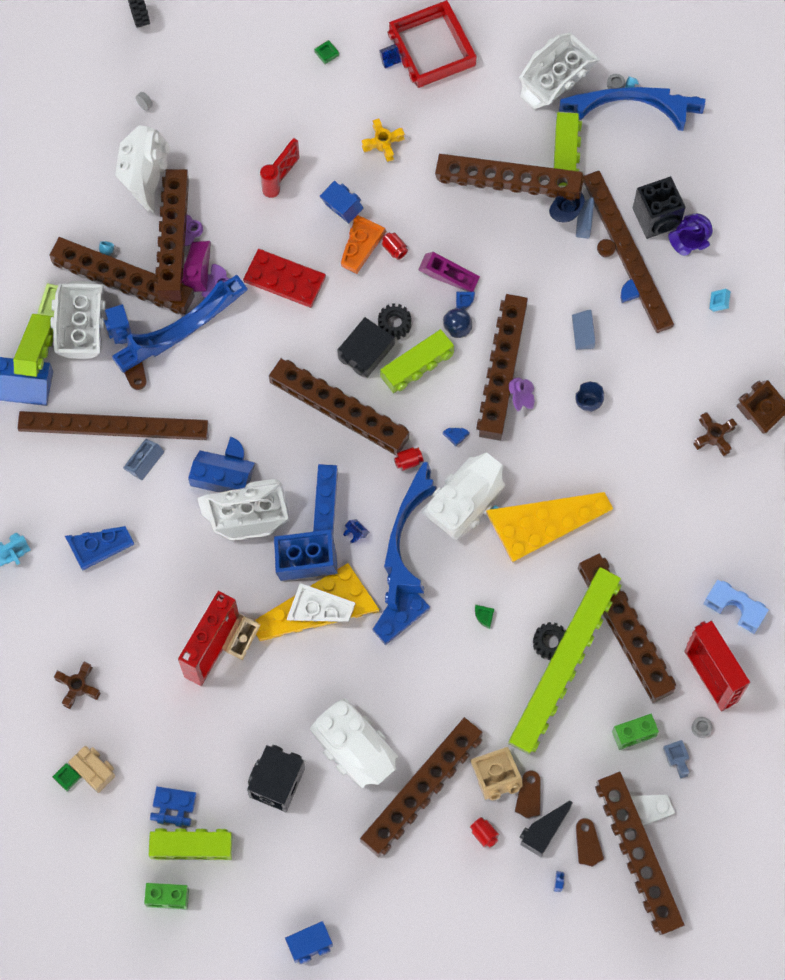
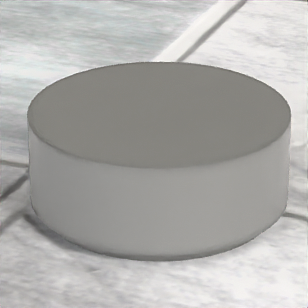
M612 74L608 77V89L624 88L625 79L622 75Z
M140 92L136 95V101L142 109L148 110L152 107V101L146 93Z
M706 717L696 718L691 727L693 734L699 738L707 737L712 731L711 721Z

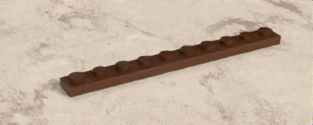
M600 171L584 175L583 183L590 197L594 199L597 212L611 241L615 244V249L629 278L633 280L639 292V299L655 332L659 333L672 328L674 323Z
M19 411L17 429L19 432L207 440L209 422L208 420Z

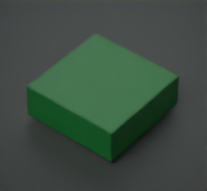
M329 40L314 49L316 55L324 64L339 56V51Z
M66 762L52 778L64 790L68 791L81 776Z

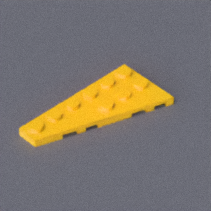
M605 492L491 509L485 512L509 558L514 562L609 512L613 507Z
M349 563L340 567L338 574L327 575L310 586L356 603L351 618L361 617L372 612H380ZM295 595L254 620L261 625L256 633L259 641L336 622L287 621Z

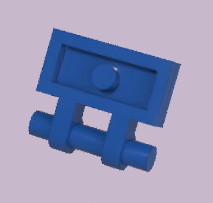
M156 786L153 808H159L160 812H151L150 820L157 821L158 824H175L177 827H182V825L190 826L191 818H185L184 815L185 813L193 814L196 792ZM167 810L178 811L177 816L166 815Z

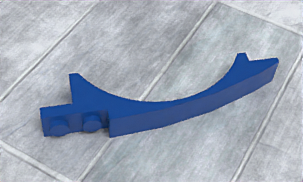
M632 87L605 89L563 98L560 100L559 112L579 113V120H582L590 111L602 104L617 100H634L659 109L670 118L677 130L683 131L686 122V112L703 114L706 99L697 96L670 95L669 88Z
M238 275L224 283L222 280L219 281L199 305L176 322L151 333H131L128 335V346L112 355V359L121 372L124 373L150 356H158L214 318L245 293L248 288Z
M423 462L401 503L389 539L384 568L388 573L387 583L389 586V591L385 594V603L388 604L391 611H399L401 593H424V586H422L421 580L410 573L403 564L400 554V538L404 524L411 512L423 500L433 495L437 489L436 486H433V479H430L431 469L428 462Z

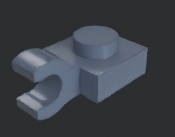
M680 740L663 746L670 767L676 765L680 779L687 777L689 770L685 761H688L690 758L683 741Z

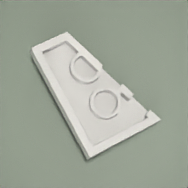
M300 583L287 621L349 622L356 603Z
M667 795L631 796L643 827L675 814ZM609 797L613 802L619 801V797ZM619 810L617 818L625 821L627 813L624 810ZM627 829V830L625 831V834L628 833V832H631V831H633V830Z

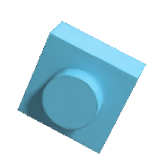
M722 289L711 292L709 309L713 312L728 309L731 291Z

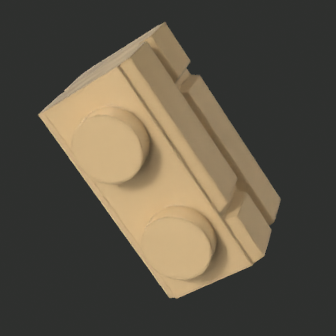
M239 614L222 649L243 660L246 650L249 649L261 625Z
M84 746L68 763L97 793H100L115 778V774L112 772L114 767L108 761L103 763L99 759L101 755L93 747L89 749L87 746Z

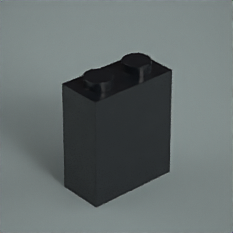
M364 317L337 349L338 359L343 364L353 367L357 374L368 378L395 345V337Z

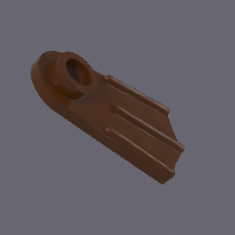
M143 362L124 372L131 388L134 390H141L146 386L147 381Z
M530 770L525 772L522 777L523 787L519 790L515 812L526 819L540 815V776L536 771ZM530 776L535 779V782L532 784L527 781V778Z
M587 818L580 819L576 824L579 864L593 867L598 862L604 860L593 822ZM586 824L589 828L588 831H582L581 826Z

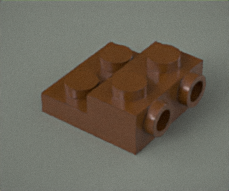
M759 380L751 386L752 391L749 394L744 393L739 397L740 403L736 405L747 420H752L763 434L767 433L785 416V400L769 380L762 382Z

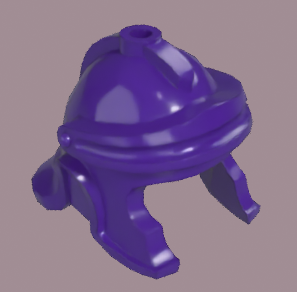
M698 213L685 216L677 229L668 234L672 247L683 256L690 254L692 250H703L709 247L710 242L708 239L713 233L711 221L706 216Z

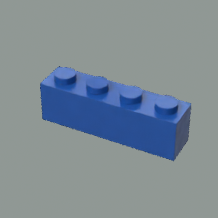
M318 464L313 532L331 529L334 535L338 478L337 465Z

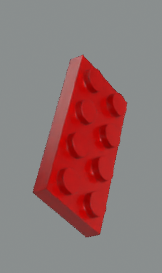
M258 248L243 281L312 308L326 278V274Z

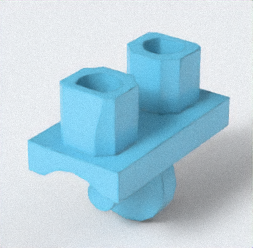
M14 533L9 538L11 542L6 545L0 542V567L12 561H15L17 565L20 564L18 558L31 551L23 535L20 536L18 533Z

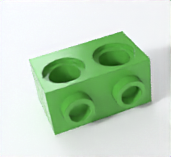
M651 713L614 726L612 733L618 749L621 750L656 738L659 731Z
M146 883L144 899L146 907L188 909L189 888L187 885Z

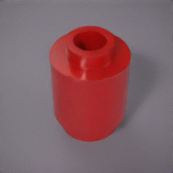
M389 232L382 238V246L393 258L399 260L407 254V245L395 232Z
M412 447L398 452L394 458L397 469L401 468L402 471L416 467L424 461L419 447L415 449Z
M480 817L470 826L471 833L484 848L487 846L491 848L499 841L497 839L499 833L487 819L484 820L483 817Z

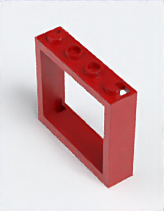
M448 0L389 22L388 36L390 40H394L395 50L397 54H401L402 64L405 69L408 68L410 80L412 83L415 82L417 88L476 66L477 56ZM443 16L464 58L420 75L399 33Z
M219 590L178 657L184 678L199 686L203 685L223 650L222 647L239 616L236 599ZM185 653L190 655L188 661L183 658Z
M711 620L708 623L703 621L695 627L684 652L722 712L739 702L751 682L713 621Z

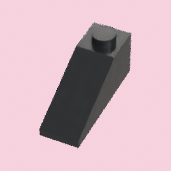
M569 800L532 823L529 829L525 827L519 837L522 839L520 845L542 857L572 807L573 802Z

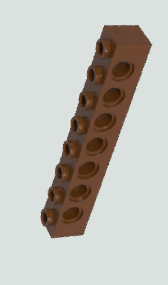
M440 153L435 171L437 180L444 184L453 182L460 186H467L468 184L474 185L477 188L491 187L497 191L507 189L514 193H521L522 191L528 192L531 195L545 194L551 198L560 196L567 200L580 199L584 181L583 172ZM454 169H460L457 173H451ZM477 171L476 175H469L470 172ZM490 173L495 174V176L492 178L487 177V175ZM513 176L511 180H505V177ZM525 178H531L527 183L522 182ZM543 180L549 181L546 185L540 184ZM562 182L567 183L565 187L558 186Z
M166 169L165 177H162V188H164V191H161L163 206H160L162 221H159L161 236H158L160 251H157L159 267H156L155 270L158 282L154 284V291L158 293L159 301H182L189 175L188 169Z
M58 237L49 254L52 264L58 268L69 269L73 274L84 275L91 281L97 280L109 288L115 287L124 294L130 293L142 301H151L158 307L162 308L164 306L176 314L186 315L195 297L193 288L183 285L182 301H159L158 293L151 292L154 289L155 282H158L156 274ZM70 256H75L71 260L68 259ZM86 263H92L89 266H84ZM103 269H108L107 272H101ZM121 275L125 276L123 279H118ZM136 282H142L141 285H134Z
M506 294L505 300H501L499 311L503 312L502 317L497 318L496 328H499V332L494 334L493 344L496 345L495 351L491 350L490 361L493 363L492 368L488 367L486 376L489 379V384L484 386L483 395L486 396L485 402L481 401L480 413H483L482 419H478L476 430H480L479 437L502 440L510 397L509 383L513 380L527 308V297ZM514 314L516 317L510 318L507 315ZM511 331L512 334L507 335L504 332ZM506 347L509 351L504 352L501 348ZM503 364L506 366V368L501 369L498 367V365ZM500 381L503 385L497 386L494 382ZM497 398L500 402L493 403L491 399ZM493 415L497 419L489 420L487 417Z
M280 358L269 374V382L272 385L394 455L401 452L409 440V431L404 425L395 424L388 416H381L372 407L360 404L358 399L353 396H346L337 387L332 388L325 380L313 377L308 370L299 369L290 360L285 361ZM290 376L297 377L295 380L288 379ZM306 385L312 386V388L308 390L304 389L303 387ZM322 394L328 395V397L325 399H322L319 396ZM338 403H342L345 406L342 408H337L335 405ZM358 412L361 415L359 417H353L351 414ZM369 422L377 423L375 426L367 425ZM385 431H391L393 434L390 436H386L383 433Z
M600 553L580 562L578 565V571L587 587L591 584L600 567L609 571V563L605 557L602 558ZM619 590L617 595L614 594L611 597L610 601L613 603L608 612H603V616L651 702L655 703L673 694L676 689V682L671 675L667 674L665 670L667 668L662 658H658L654 643L652 641L649 642L644 625L639 624L635 609L633 607L630 608L627 602L628 597L626 593ZM620 607L623 613H616L613 608ZM623 624H630L633 629L625 630ZM638 640L642 646L635 647L632 642ZM647 657L652 663L649 665L644 664L642 658ZM657 674L661 677V681L656 682L651 676Z
M464 717L361 836L360 842L378 858L381 854L385 856L392 848L390 845L395 838L399 840L404 834V827L408 823L411 825L417 819L418 815L416 813L421 808L425 809L431 802L430 797L433 793L438 794L444 787L443 782L447 777L451 779L456 773L457 765L460 762L463 764L469 758L470 754L468 752L472 748L476 749L481 744L483 732ZM459 739H464L467 741V745L460 747L456 742ZM446 754H452L455 759L452 762H447L443 757ZM433 769H439L442 774L439 777H433L430 772ZM426 784L429 790L427 792H420L418 786ZM408 799H413L416 805L409 808L404 803ZM399 814L403 817V820L400 823H395L391 819L392 816ZM383 829L388 830L390 835L387 838H381L378 835L379 831Z
M621 772L598 780L596 782L597 786H595L596 793L599 798L602 797L605 805H603L606 816H610L612 819L611 829L615 836H619L621 843L618 845L621 853L627 855L629 860L626 863L628 870L637 879L634 883L638 893H642L644 896L643 906L646 912L651 913L653 918L651 925L654 932H659V935H663L685 926ZM611 791L617 792L619 794V801H611L609 793ZM619 810H624L627 813L625 821L617 818ZM627 829L635 832L634 840H628L625 837ZM635 848L643 851L642 859H636L633 856ZM647 867L651 870V877L649 879L642 877V868ZM651 887L658 888L659 896L657 898H652L649 895ZM659 906H664L667 909L668 913L665 918H661L657 914Z

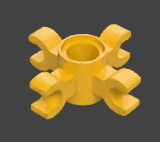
M379 118L372 120L375 138L361 141L363 151L368 152L376 148L384 152L387 162L394 160L391 143L405 140L403 128L390 132L382 127Z

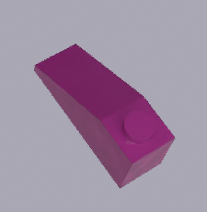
M210 241L192 242L184 264L182 282L185 286L193 288L194 292L207 291Z
M435 252L426 253L418 269L420 272L436 280L467 292H474L480 278L477 274Z

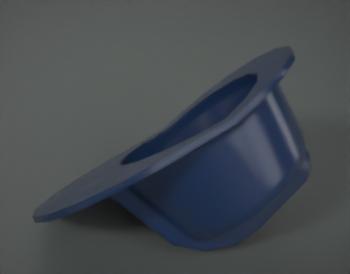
M581 192L580 199L567 200L564 197L557 196L549 209L552 219L562 223L574 220L584 206L585 198L583 193Z

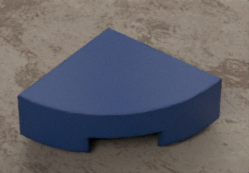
M632 279L627 281L622 287L620 296L622 303L639 297V292Z
M456 292V308H468L474 300L475 292Z
M448 428L443 431V435L455 446L460 444L470 433L464 428Z
M230 437L225 456L244 460V450L241 443L237 439Z
M556 871L554 891L561 892L564 886V872Z

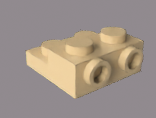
M508 747L470 760L485 800L489 798L490 800H497L501 797V794L507 792L514 794L523 787L522 778Z

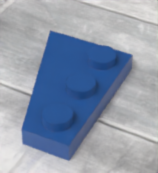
M126 526L104 529L94 533L86 532L81 535L65 536L82 571L135 545Z
M401 593L399 611H391L387 605L375 624L373 632L384 645H387L426 613L430 606L418 593Z

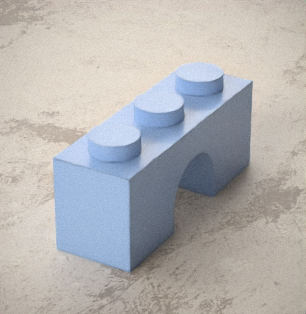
M719 580L716 581L704 602V605L719 614L728 605L738 607L741 611L738 625L755 634L769 611L763 603L753 601L746 593L736 591L729 583Z

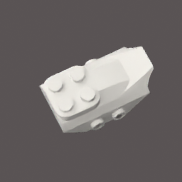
M571 33L557 35L554 39L548 40L545 47L533 54L520 75L519 79L522 83L520 97L534 110L541 106L550 105L563 92L570 90L576 82L584 78L600 59Z
M139 125L120 142L115 176L147 211L151 210L154 214L155 190L160 173H163L167 168L166 159L170 148L169 143L166 142L158 130Z
M72 281L69 284L58 285L55 300H52L54 317H51V328L54 331V351L56 354L66 358L89 359L100 353L101 329L105 328V319L102 318V312H105L106 302L103 300L104 284H96L94 281Z
M487 452L476 457H469L454 475L450 474L445 480L446 484L442 488L439 487L432 495L433 498L420 512L455 540L468 533L471 528L475 529L481 522L480 518L484 514L487 515L485 511L493 508V503L505 486L502 480L503 465Z
M276 479L251 482L245 488L207 494L197 498L202 516L211 522L213 532L231 541L270 535L289 521L284 488L282 483Z
M344 698L333 704L319 716L311 726L310 731L323 747L324 755L330 761L333 759L338 764L336 768L343 776L347 774L361 788H364L367 784L379 785L396 770L395 760L399 756L384 741L386 739L379 730L375 731L371 727L372 722L366 715L362 717L352 704Z

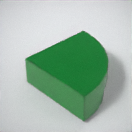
M475 604V616L478 622L490 629L494 609Z

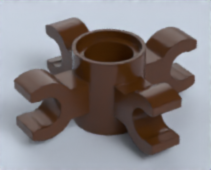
M707 412L700 415L699 422L705 427L707 433L694 440L695 443L693 445L699 450L706 444L717 445L723 456L729 454L732 448L723 437L724 434L736 429L737 423L732 418L721 425L720 423H713ZM711 432H717L719 436L715 437Z
M84 661L79 673L70 677L57 670L54 675L55 681L65 684L69 688L67 695L62 701L64 707L71 709L76 697L84 694L98 700L101 694L99 690L87 685L85 682L87 676L92 671L93 667H91V664ZM75 682H82V686L79 689L72 688Z

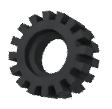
M128 0L136 28L149 25L150 19L144 0Z
M392 303V307L388 304L386 309L382 308L381 313L379 312L378 326L393 337H397V340L400 339V336L404 338L411 328L410 312L407 311L405 306L402 308L401 304H398V307L395 306V303ZM397 316L402 320V323L398 327H391L387 321L390 317Z
M548 622L547 625L542 624L540 628L536 629L533 638L534 650L536 649L537 655L540 654L543 659L546 657L548 658L547 660H551L565 633L564 627L562 625L560 627L557 626L558 623L554 622V624H551V622ZM546 635H555L558 638V645L554 648L545 646L543 639Z

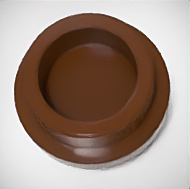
M603 239L598 243L597 251L602 257H609L615 252V244L609 239Z

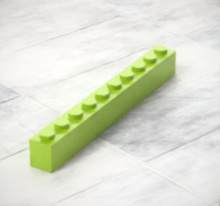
M601 567L597 570L508 741L509 745L528 755L531 751L535 752L540 744V741H538L540 734L544 735L549 727V724L546 723L549 716L553 717L559 707L556 705L558 699H563L568 690L565 688L567 682H572L577 672L574 670L576 664L582 663L586 655L583 653L585 647H590L595 638L592 635L595 628L599 630L604 620L601 618L603 612L609 611L613 603L610 601L612 595H617L622 586L619 584L620 577Z

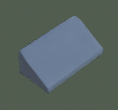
M589 198L584 202V206L577 216V238H590L594 207L593 198Z
M592 310L573 314L572 322L576 350L594 349L595 335Z
M145 439L123 468L136 478L143 480L163 455L164 450L159 444Z

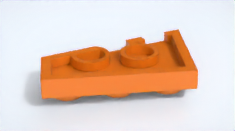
M359 215L353 219L354 222L352 228H350L348 243L345 246L341 260L342 267L358 274L386 233L385 227Z

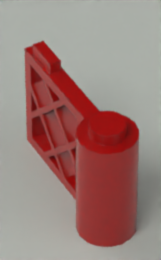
M293 138L272 165L268 164L261 168L262 192L266 197L273 198L279 194L280 182L299 160V143L297 139Z

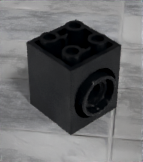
M671 176L638 187L632 207L646 239L677 229L683 219L686 208Z
M266 745L261 758L256 761L248 780L247 792L249 798L287 812L305 771L304 760L301 759L302 756L293 752L290 754L285 753L277 745H272V747Z

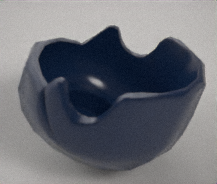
M454 308L449 310L443 317L445 330L454 338H462L472 330L471 317L464 309Z
M592 381L582 383L575 396L577 406L584 411L590 412L600 408L604 402L603 387L599 383Z

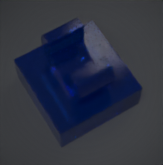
M396 44L379 50L384 68L401 62Z
M357 519L349 520L345 524L347 530L344 531L343 535L348 536L352 533L353 539L350 542L355 543L359 539L365 538L370 532Z

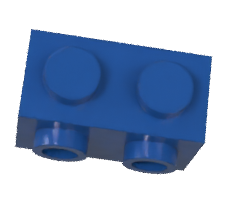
M334 180L320 195V198L327 207L349 224L364 209L360 203L361 199L357 194L349 193L350 190L343 183L339 185Z
M123 304L105 309L108 320H104L109 338H114L115 344L127 343V336L131 334V329Z
M323 921L285 937L295 963H307L312 960L311 956L327 954L331 951L330 948L333 947Z

